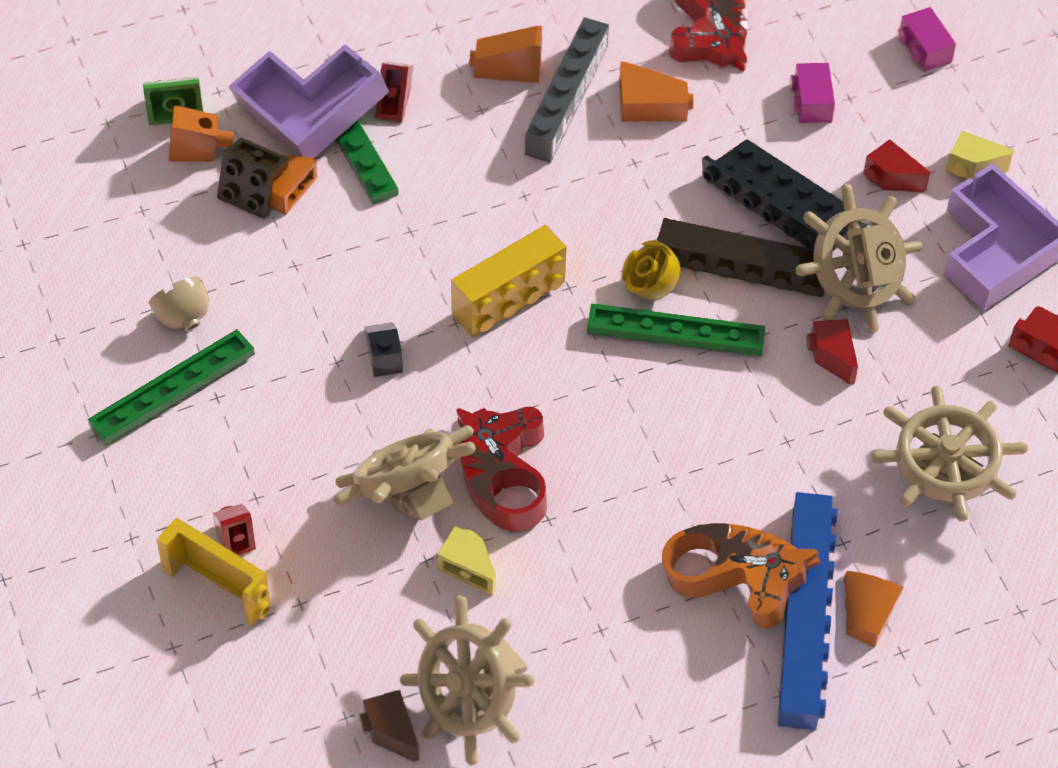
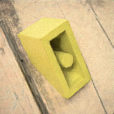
M962 130L950 153L946 171L958 177L971 178L973 180L976 173L993 163L1003 173L1008 172L1014 149Z
M455 526L437 554L438 571L493 595L496 591V574L483 538L479 537L472 530H463Z

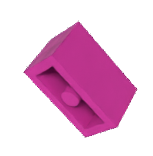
M931 7L902 16L898 37L910 50L913 60L918 62L923 71L953 62L956 42Z
M829 62L796 63L795 75H790V91H795V95H793V112H798L799 123L832 122L835 99Z

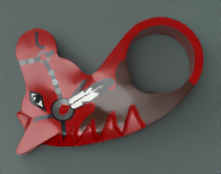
M675 0L676 4L695 22L691 27L680 26L672 31L668 48L671 58L678 62L705 60L718 65L719 68L732 65L744 72L745 64L748 60L744 51L747 37L745 1Z
M527 406L510 412L497 413L487 411L484 407L474 413H470L457 408V420L460 428L464 426H471L473 428V435L459 444L472 442L475 445V452L473 454L461 457V465L465 484L476 507L488 520L504 530L524 531L536 526L544 518L547 511L546 483L541 473L519 458L518 455L523 447L534 446L544 438V422L540 410ZM512 486L527 487L538 495L530 505L518 509L503 507L494 500V495L497 496L502 491L501 488L506 489Z

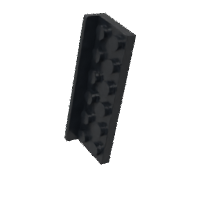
M748 139L717 160L712 159L708 155L702 158V175L708 183L715 185L724 191L727 196L733 197L742 203L748 210H752L764 218L767 223L773 224L788 237L795 239L811 252H814L815 242L819 233L804 221V214L812 212L826 223L834 215L845 211L842 200ZM859 222L860 228L868 226L865 223ZM846 225L839 234L848 241V226Z

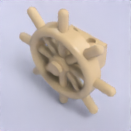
M843 184L841 186V194L845 211L834 215L826 223L812 212L804 214V221L819 234L814 246V262L800 264L796 267L795 271L799 276L816 273L821 286L831 297L822 314L824 320H833L841 304L852 308H863L867 329L869 332L875 333L879 329L875 306L886 302L894 294L907 304H912L915 301L914 294L901 283L906 269V255L920 252L922 250V243L919 241L903 243L899 231L893 222L888 219L897 203L895 197H887L879 212L868 208H856L852 186L850 184ZM859 222L865 223L870 227L860 228ZM846 225L848 226L849 242L839 234ZM833 245L843 252V256L832 258ZM845 267L847 270L840 281L835 269ZM855 278L861 295L849 290ZM879 286L874 292H872L871 287Z
M934 386L931 389L933 406L917 412L910 418L891 406L883 410L884 416L902 429L899 434L896 450L873 451L870 459L874 463L897 462L902 476L911 485L900 497V503L903 506L911 505L922 493L936 500L953 502L957 520L964 522L968 519L966 500L983 494L989 488L1008 500H1013L1016 497V490L997 478L1002 463V456L1025 454L1028 451V446L1024 442L1001 443L997 432L987 421L997 409L995 401L990 400L986 402L975 413L963 407L946 405L942 388ZM937 425L939 435L936 433L932 434L925 428ZM950 425L963 429L957 435H952ZM973 435L982 443V445L965 444ZM914 437L924 443L920 448L910 449V443ZM971 457H987V467L984 469L982 464Z
M464 426L449 435L427 429L422 434L399 440L380 450H375L372 455L358 465L353 473L341 475L335 479V484L339 488L351 486L335 495V504L342 506L359 496L372 499L374 503L378 504L389 496L390 503L396 511L421 521L453 504L442 476L438 474L448 468L456 458L475 452V445L472 442L456 445L473 435V428L471 426Z
M458 595L454 598V626L446 627L435 634L423 619H416L413 622V628L426 642V646L419 660L418 673L402 674L400 683L403 686H418L423 705L431 717L422 730V736L424 738H431L438 732L440 727L453 735L463 736L465 761L468 765H475L478 762L476 735L488 733L498 728L510 743H517L520 740L519 732L506 717L512 708L516 687H531L535 680L532 675L524 674L528 666L507 641L503 640L512 627L511 620L509 618H502L492 632L480 625L468 624L467 600L464 596ZM454 641L457 642L458 660L448 650V647ZM470 642H472L478 647L475 651V657L472 659V661L470 654ZM441 661L449 670L448 674L439 673ZM441 687H447L450 691L446 698L443 696ZM460 699L462 717L453 711ZM484 715L479 720L475 721V717Z

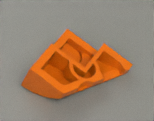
M846 571L844 575L846 592L845 610L847 613L846 635L876 647L904 587L873 575Z

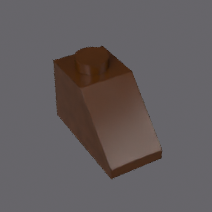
M400 689L364 699L363 713L359 714V720L363 732L369 731L372 742L413 762L420 760L419 744Z

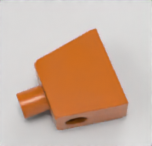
M174 106L168 161L211 162L214 160L216 147L227 148L233 144L234 132L218 130L219 117L216 114Z

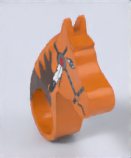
M728 523L702 524L679 531L667 541L662 551V563L669 584L676 592L683 596L693 598L704 597L739 584H747L750 591L748 604L753 621L758 627L771 628L782 620L789 595L801 584H806V571L818 565L820 558L817 557L819 553L816 549H797L787 541L770 533ZM705 549L717 555V560L712 568L701 575L684 576L673 570L679 557L688 551Z

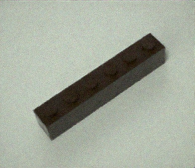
M663 218L657 241L662 242L672 250L679 260L680 267L696 272L702 271L716 274L724 278L730 277L744 280L752 284L758 283L772 286L780 290L786 289L800 292L808 296H824L825 290L821 286L816 273L799 276L795 271L796 267L800 264L814 262V252L807 250L805 247Z

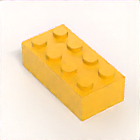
M545 224L451 279V314L471 337L480 332L488 331L493 324L503 318L511 317L520 308L527 304H533L540 296L550 290L558 289L565 282L567 246Z

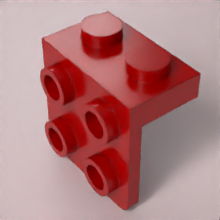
M1041 306L1035 307L1025 321L1019 318L1016 322L1008 347L1058 373V315Z

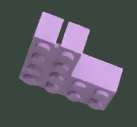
M346 44L305 79L300 77L269 50L229 85L235 100L241 108L295 155L313 159L389 93L381 73L366 60L363 61L361 56Z
M993 163L976 173L973 180L969 178L951 190L946 211L974 237L949 253L944 275L981 310L985 311L1058 261V221Z

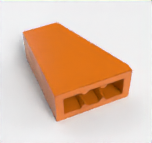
M536 25L477 39L475 50H470L469 66L474 67V78L539 83L542 62L543 26Z
M620 61L621 121H687L688 110H693L694 105L693 93H688V82L626 61Z
M283 155L290 158L289 166L273 180L270 208L287 215L318 178L316 160L313 158Z

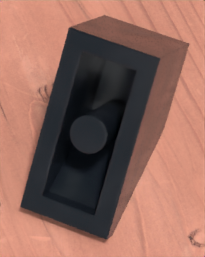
M390 322L364 326L373 376L403 373L402 349L395 324Z

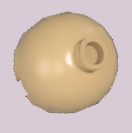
M190 277L172 284L174 289L167 293L162 289L149 300L148 303L157 320L165 327L171 329L184 328L185 331H190L197 328L201 324L199 320L206 315L209 309V296L202 279L200 280L199 277Z

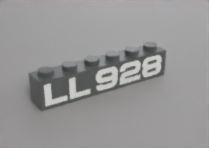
M583 17L525 133L526 156L549 163L552 162L608 47L609 24Z

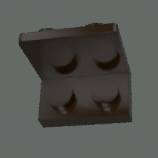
M242 137L223 150L217 198L265 219L269 214L273 180L288 168L290 158Z

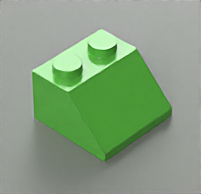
M199 77L156 80L143 83L149 125L172 123L174 106L203 111Z

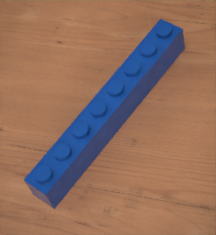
M796 492L790 544L797 549L818 550L819 554L817 557L820 558V563L806 571V584H801L794 590L786 602L777 726L816 730L818 720L825 718L826 700L821 699V690H826L828 671H822L823 662H828L830 643H824V634H830L831 615H826V606L831 607L833 588H827L828 579L833 580L835 564L834 561H829V553L835 552L836 535L831 534V526L836 527L838 508H832L833 496L803 492Z

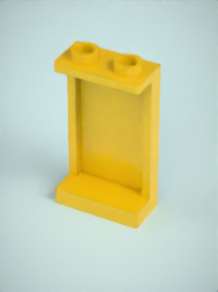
M177 517L156 539L164 573L173 577L183 565H186L244 602L246 623L250 626H253L259 619L262 620L267 616L271 609V601L266 572Z

